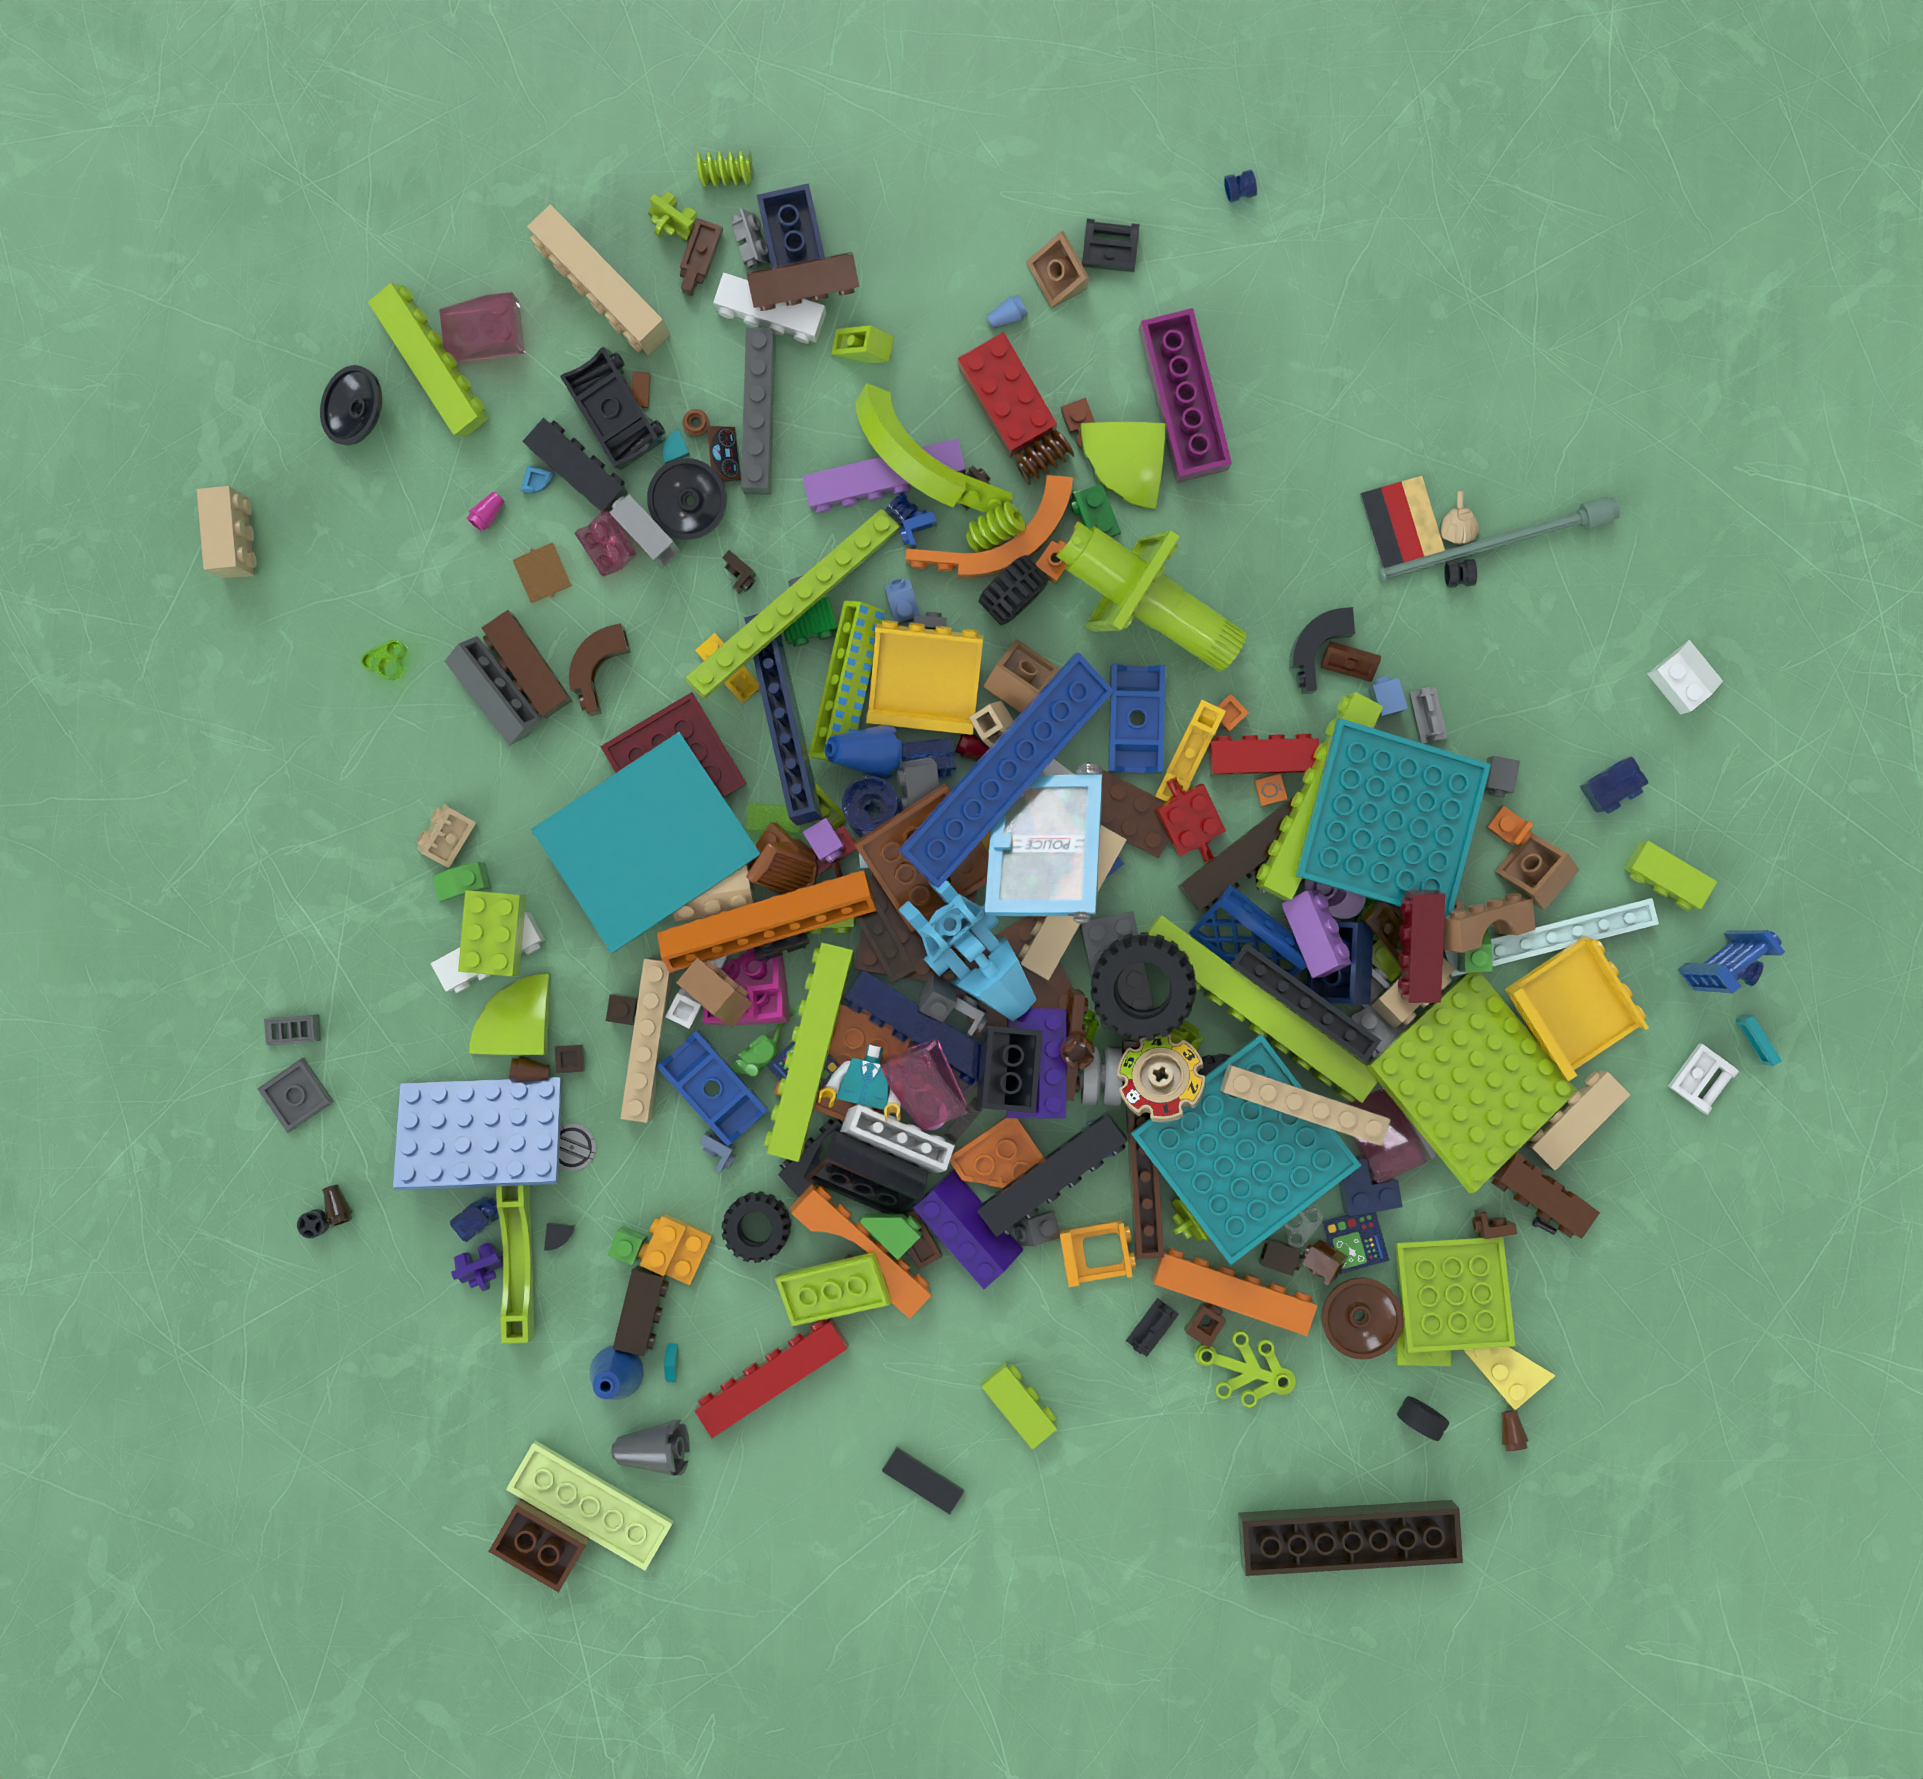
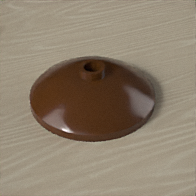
M1359 1277L1340 1283L1329 1293L1322 1308L1321 1321L1326 1338L1337 1351L1350 1358L1363 1360L1378 1357L1392 1348L1402 1331L1403 1312L1398 1298L1386 1285L1371 1278ZM1357 1311L1363 1312L1361 1319H1355L1354 1314Z

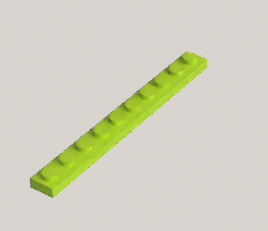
M881 508L686 676V682L705 700L899 532L900 526Z

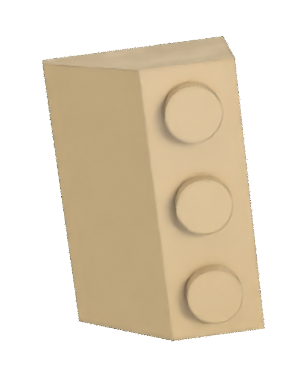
M749 864L673 913L675 922L710 917L724 911L755 903L753 883L746 877L750 871Z

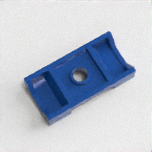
M1112 664L1110 666V687L1114 692L1110 695L1108 772L1161 774L1163 772L1165 665L1125 666ZM1134 711H1140L1145 717L1144 723L1140 726H1135L1130 722V714Z
M696 1030L681 1046L656 1066L727 1147L769 1110L760 1097L744 1083L719 1055L716 1048L700 1030ZM708 1081H716L719 1084L720 1091L716 1096H711L706 1092L705 1086Z

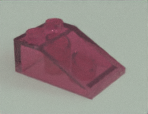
M513 292L484 295L439 309L443 347L457 362L525 354L520 306Z
M937 1038L893 1054L880 1064L890 1089L921 1130L970 1112Z
M1384 1088L1370 1093L1363 1103L1356 1100L1353 1103H1348L1349 1105L1391 1119L1382 1146L1353 1136L1360 1154L1367 1158L1369 1173L1373 1181L1380 1184L1428 1162L1403 1111Z

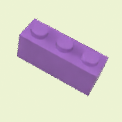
M1307 890L1293 897L1292 900L1281 904L1312 978L1326 977L1352 964L1349 958V950L1339 935V926L1335 919L1332 918L1328 909V900L1321 890Z

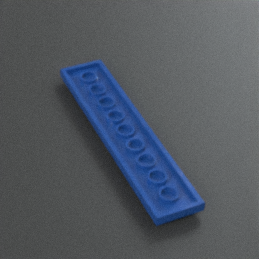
M1075 653L898 851L932 885L939 888L1114 690L1080 653Z

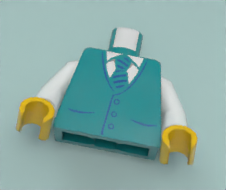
M868 1044L864 1059L852 1058L851 1061H845L831 1075L825 1089L820 1092L818 1102L821 1103L822 1098L828 1097L831 1099L829 1103L831 1108L836 1097L839 1100L883 1109L886 1121H888L890 1113H896L897 1121H900L902 1087L897 1073L891 1070V1066L880 1063L883 1047Z

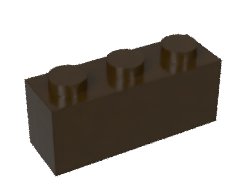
M635 1266L632 1269L613 1349L640 1356H645L648 1349L653 1350L657 1334L653 1333L655 1323L659 1324L663 1308L659 1307L661 1297H666L669 1288V1282L665 1281L667 1275L662 1276L640 1266Z

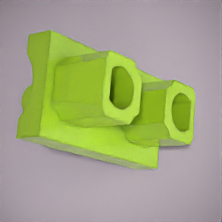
M668 191L660 197L654 194L649 200L651 206L648 215L652 217L650 222L656 225L654 234L658 237H662L665 233L671 237L676 234L687 242L696 223L697 212L690 207H685L682 212L676 210L678 200Z
M1179 1197L1174 1198L1170 1202L1177 1212L1172 1216V1219L1177 1224L1171 1230L1173 1234L1177 1235L1182 1232L1186 1239L1193 1236L1197 1242L1203 1239L1205 1241L1210 1239Z

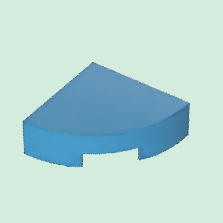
M528 465L521 492L531 494L544 490L552 482L555 476L554 472Z

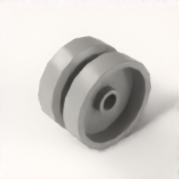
M1094 1046L1095 1052L1092 1053L1094 1056L1093 1062L1087 1068L1079 1069L1081 1104L1096 1106L1099 1101L1100 1089H1102L1103 1102L1106 1106H1120L1121 1094L1119 1088L1122 1087V1079L1117 1077V1070L1122 1058L1121 1047H1107L1104 1051L1103 1063H1100V1051Z

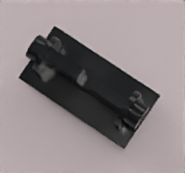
M806 932L754 947V951L759 962L762 960L768 962L772 958L783 955L782 951L787 950L789 953L801 948L804 949L806 945L810 944Z
M1157 1298L1125 1341L1132 1345L1133 1349L1139 1354L1148 1357L1179 1314Z

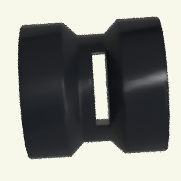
M1464 560L1463 563L1446 561L1444 568L1446 587L1453 588L1459 584H1464L1466 587L1475 586L1477 583V565L1475 560Z

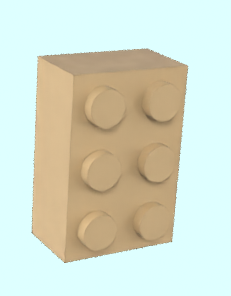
M230 486L197 489L204 570L222 579L254 576L257 560L255 553L252 552L251 541H254V531L249 522V515L252 514L250 500Z

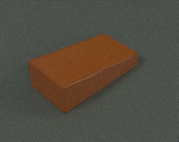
M633 372L632 392L642 408H649L651 375L646 372Z

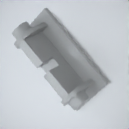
M740 209L741 214L734 215L731 224L737 242L745 239L747 243L739 246L743 263L749 269L757 267L758 261L770 264L767 255L769 250L761 236L759 218L750 211Z
M1426 687L1410 692L1420 742L1425 744L1447 739L1436 687Z

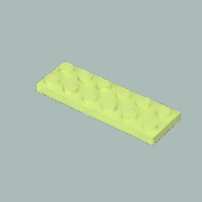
M536 1440L531 1445L506 1489L645 1571L674 1522Z

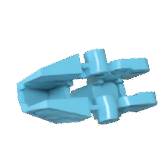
M946 880L939 888L928 882L948 905L938 909L929 922L909 901L898 909L922 937L927 956L924 958L925 962L938 976H941L950 968L957 976L951 982L952 985L1009 1020H1016L1037 999L1007 938L1003 935L997 940L990 931L999 923V920L995 916H986L985 905L980 907L958 894ZM953 945L970 963L975 960L979 965V969L974 968L971 971L950 947ZM986 948L990 953L988 958L982 953Z

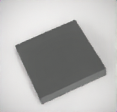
M301 1058L258 1088V1091L287 1133L334 1102L305 1058Z

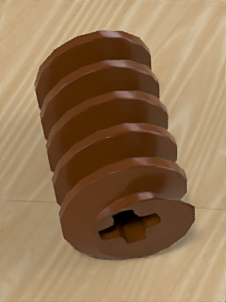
M1051 431L1052 439L1044 435L1042 437L1043 445L1039 441H1035L1033 443L1034 450L1028 446L1025 447V456L1020 452L1015 454L1016 466L1028 485L1031 484L1030 475L1037 480L1040 479L1038 470L1041 469L1044 473H1049L1048 464H1051L1055 469L1058 468L1056 459L1059 458L1066 463L1065 454L1067 452L1074 457L1070 444L1059 431Z

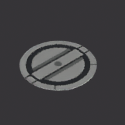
M570 1123L560 1126L559 1168L565 1171H578L585 1168L593 1160L596 1152V1143L592 1133L579 1124Z

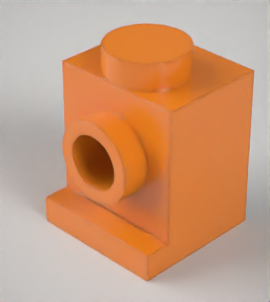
M1061 540L1057 543L1051 541L1036 563L1039 569L1049 578V581L1055 585L1065 572L1066 565L1062 560L1058 563L1051 561V556L1058 554L1059 550L1063 549L1067 544Z

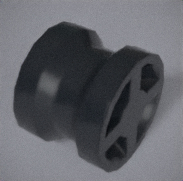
M314 1209L302 1214L297 1221L298 1232L305 1238H315L322 1235L330 1226V1222L326 1221L325 1212L320 1209Z

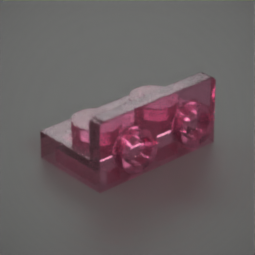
M609 510L600 512L588 526L580 528L575 532L576 537L602 576L621 571L637 555L618 523L609 513Z

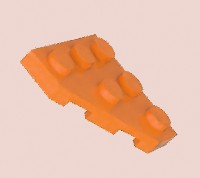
M1005 1117L952 1153L949 1162L962 1181L1003 1188L1044 1158V1156L1018 1118Z

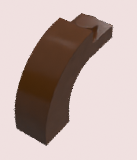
M621 623L604 627L592 633L581 643L571 661L569 670L570 690L574 693L582 692V695H579L582 711L586 710L590 716L602 714L595 686L598 669L606 660L612 657L631 653L626 630Z

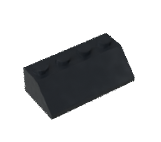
M832 1131L822 1140L804 1175V1179L882 1213L905 1214L923 1199L928 1171L919 1168L914 1163L900 1160L891 1153H884L875 1149L868 1143L852 1139L843 1132Z

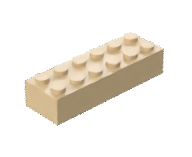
M551 204L527 226L532 234L530 240L534 243L537 251L545 259L549 258L554 264V268L564 278L567 276L573 283L572 286L582 297L585 295L591 302V306L601 316L604 314L609 320V324L618 334L624 332L623 335L628 340V344L637 353L642 350L648 357L670 336L663 319Z

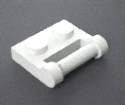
M1699 1043L1668 1087L1694 1105L1699 1111L1708 1115L1713 1109L1711 1105L1730 1079L1735 1078L1739 1071L1704 1044ZM1720 1068L1722 1070L1721 1074L1705 1096L1700 1099L1698 1095L1716 1070Z

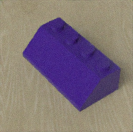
M1028 1009L1014 1021L1007 1018L1008 1028L1042 1031L1036 1113L1006 1111V1118H1066V1063L1060 1055L1061 1043L1066 1038V1009Z
M953 1169L925 1193L923 1199L913 1209L978 1284L985 1289L1006 1271L1024 1249L1010 1233L1007 1235L1001 1233L999 1236H995L977 1212L978 1205L982 1201Z

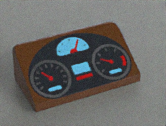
M708 426L707 434L711 467L717 471L723 482L741 480L735 427Z

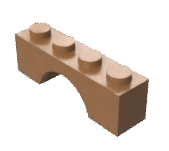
M1520 893L1506 894L1505 899H1489L1485 905L1473 904L1468 906V910L1458 909L1450 911V915L1445 916L1443 950L1463 953L1481 947L1484 933L1490 924H1493L1496 933L1521 935L1535 930L1533 898H1523Z

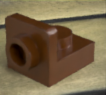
M1481 1209L1475 1210L1476 1217L1472 1218L1475 1233H1478L1480 1237L1490 1239L1517 1234L1516 1224L1507 1221L1506 1217L1490 1219V1224H1488L1486 1211Z

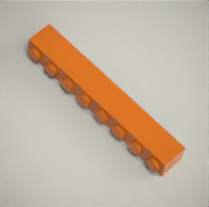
M862 870L836 879L826 880L813 886L799 888L796 891L780 896H773L760 902L747 904L737 909L724 911L707 918L697 919L684 925L670 927L667 930L657 932L661 959L669 973L690 967L696 958L703 962L711 961L876 911L870 883L865 871Z

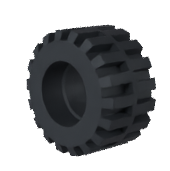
M1027 555L1021 556L1008 565L985 588L978 602L1000 625L1007 624L1044 590L1049 578Z
M761 1191L758 1193H747L732 1203L724 1215L721 1228L723 1229L722 1238L727 1242L725 1246L728 1250H733L735 1257L738 1258L740 1256L744 1258L743 1261L745 1262L754 1260V1263H760L762 1260L768 1261L772 1259L774 1255H777L782 1250L790 1236V1213L788 1209L784 1208V1203L781 1200H776L772 1194L766 1195L764 1194L765 1192ZM750 1212H760L766 1215L772 1224V1233L769 1238L761 1242L752 1241L747 1238L741 1227V1222L745 1215Z

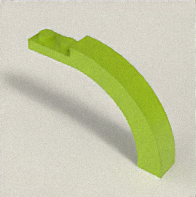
M866 383L855 402L859 423L875 451L904 480L926 495L951 507H954L958 502L984 513L988 511L995 513L997 506L1004 508L1006 501L1011 502L1013 500L1011 492L957 472L928 454L910 437L898 420L893 409L891 392Z

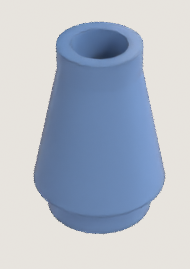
M1016 295L1013 298L1012 296L1007 298L995 310L987 314V317L993 329H996L1000 326L1023 320L1022 317L1028 313L1019 295Z

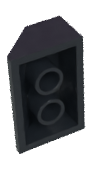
M997 1026L983 1027L976 1108L1036 1113L1042 1031Z

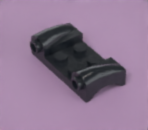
M602 347L588 362L562 374L560 377L615 468L622 470L664 442L663 435L666 432L658 420L653 421L647 417L623 377L624 370L622 367L625 366V363L617 352L612 353L607 348Z

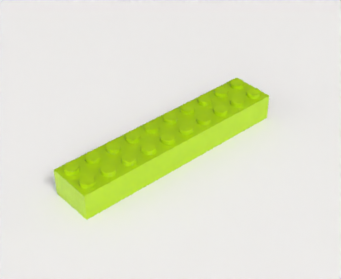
M1157 915L1145 932H1149V935L1156 936L1159 934L1165 936V940L1169 942L1171 940L1178 944V948L1181 951H1185L1189 957L1190 964H1193L1196 989L1200 990L1202 988L1207 992L1205 995L1207 999L1217 1006H1222L1223 1004L1229 1009L1226 1013L1242 1023L1246 1020L1250 1023L1249 1030L1256 1035L1262 1034L1264 1038L1266 1036L1272 1040L1270 1042L1272 1047L1286 1055L1288 1052L1292 1054L1293 1058L1291 1060L1307 1071L1310 1068L1314 1070L1313 1077L1329 1087L1333 1084L1337 1087L1334 1092L1351 1103L1354 1100L1363 1103L1378 1081L1364 1063L1164 916Z

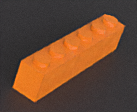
M1169 1248V1251L1164 1250V1257L1158 1259L1151 1279L1153 1284L1308 1336L1318 1306L1311 1300V1295L1296 1291L1295 1295L1286 1292V1287L1271 1282L1270 1286L1260 1283V1278L1250 1274H1245V1277L1235 1274L1236 1270L1220 1265L1219 1269L1209 1266L1210 1261L1195 1256L1194 1260L1185 1258L1184 1252L1174 1248Z

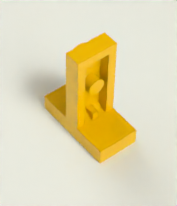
M714 633L695 651L705 661L724 642ZM745 666L724 682L742 704L760 689L759 682Z

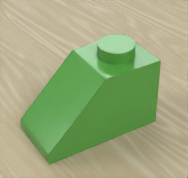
M484 862L462 865L432 876L439 902L464 896L465 890L483 891L491 889Z
M1488 928L1484 933L1481 947L1463 953L1457 952L1458 972H1493L1492 943Z
M865 1214L859 1221L897 1260L923 1233L920 1230L921 1225L914 1217H907L905 1214Z

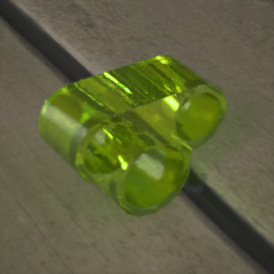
M390 640L365 652L360 662L363 668L371 672H378L383 678L394 681L399 679L404 673V666L401 660L406 658L408 649L405 644L398 640ZM400 646L399 654L394 655V648ZM376 658L375 666L371 667V659ZM394 661L397 669L394 674L387 675L385 673V666L388 662Z

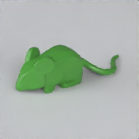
M800 1004L789 1013V1018L800 1008ZM786 1022L779 1023L773 1039L766 1034H762L749 1045V1049L746 1048L738 1054L741 1059L729 1065L735 1073L757 1076L761 1073L762 1067L771 1064L777 1056L780 1032Z

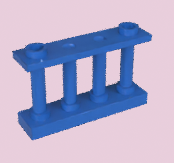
M1727 930L1724 935L1730 943L1703 964L1685 963L1678 971L1694 991L1734 993L1742 987L1736 980L1739 973L1762 955L1781 956L1785 951L1780 946L1782 944L1780 938L1772 931Z

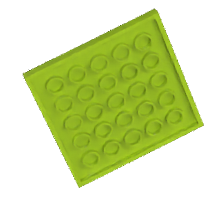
M1481 972L1465 973L1441 996V1003H1433L1366 1066L1470 1194L1475 1193L1577 1090L1570 1081L1568 1082L1560 1075L1562 1072L1555 1062L1548 1057L1541 1045Z

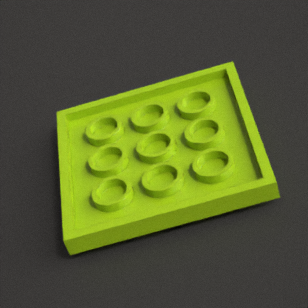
M1503 1237L1395 1243L1406 1353L1516 1346Z

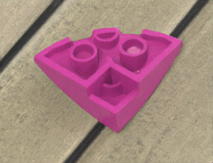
M750 948L737 959H730L724 965L722 970L749 992L746 997L753 1003L735 1025L789 1022L788 992L782 955L772 958L768 962L764 960L759 962L754 948ZM704 1007L703 1024L727 1025Z

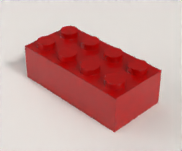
M1004 332L957 358L961 374L1010 458L1017 452L1023 451L1025 447L1032 446L1035 441L1042 440L1044 435H1051L1052 430H1056L1057 423Z

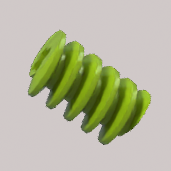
M729 150L726 159L723 158L721 151L717 152L716 159H713L710 151H707L705 160L702 159L700 152L696 153L697 175L704 187L709 186L710 179L715 187L719 186L721 179L725 186H729L731 178L736 186L740 185L742 178L746 185L751 184L753 164L750 150L748 158L744 157L742 150H739L737 158H734L732 151Z
M1006 501L1004 508L997 506L995 513L988 511L986 517L984 515L978 517V522L976 520L970 521V530H967L966 537L969 545L975 552H983L992 549L995 545L1001 544L1004 540H1009L1021 531H1025V521L1019 510L1011 502Z

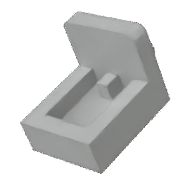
M967 994L964 997L959 995L957 996V1003L954 1008L975 1020L967 1034L973 1036L975 1031L981 1033L988 1021L984 1017L987 1010L978 1006L979 1001Z

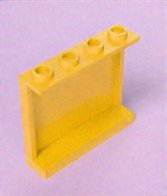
M883 620L882 624L877 623L875 627L876 635L871 689L866 723L973 735L974 725L969 717L976 712L984 635H979V631L973 629H963L962 633L951 632L952 628L946 626H936V629L933 630L925 629V625L919 623H909V627L898 626V622Z
M1583 936L1504 989L1536 1041L1541 1045L1548 1057L1558 1066L1562 1072L1560 1073L1562 1078L1568 1082L1577 1076L1574 1070L1640 1027L1644 1030L1649 1028L1644 1020L1647 1018L1644 1011L1638 1005L1635 1006L1631 999L1633 997L1631 990L1626 984L1621 983L1617 977L1619 975L1618 969L1611 961L1608 962L1604 956L1606 952L1604 946L1599 940Z

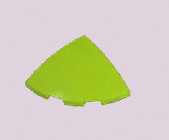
M1081 423L1080 437L1085 457L1090 459L1098 480L1108 490L1112 489L1122 496L1125 502L1155 510L1161 481L1166 423Z
M550 973L519 979L494 995L485 1005L484 1010L474 1025L469 1054H548Z

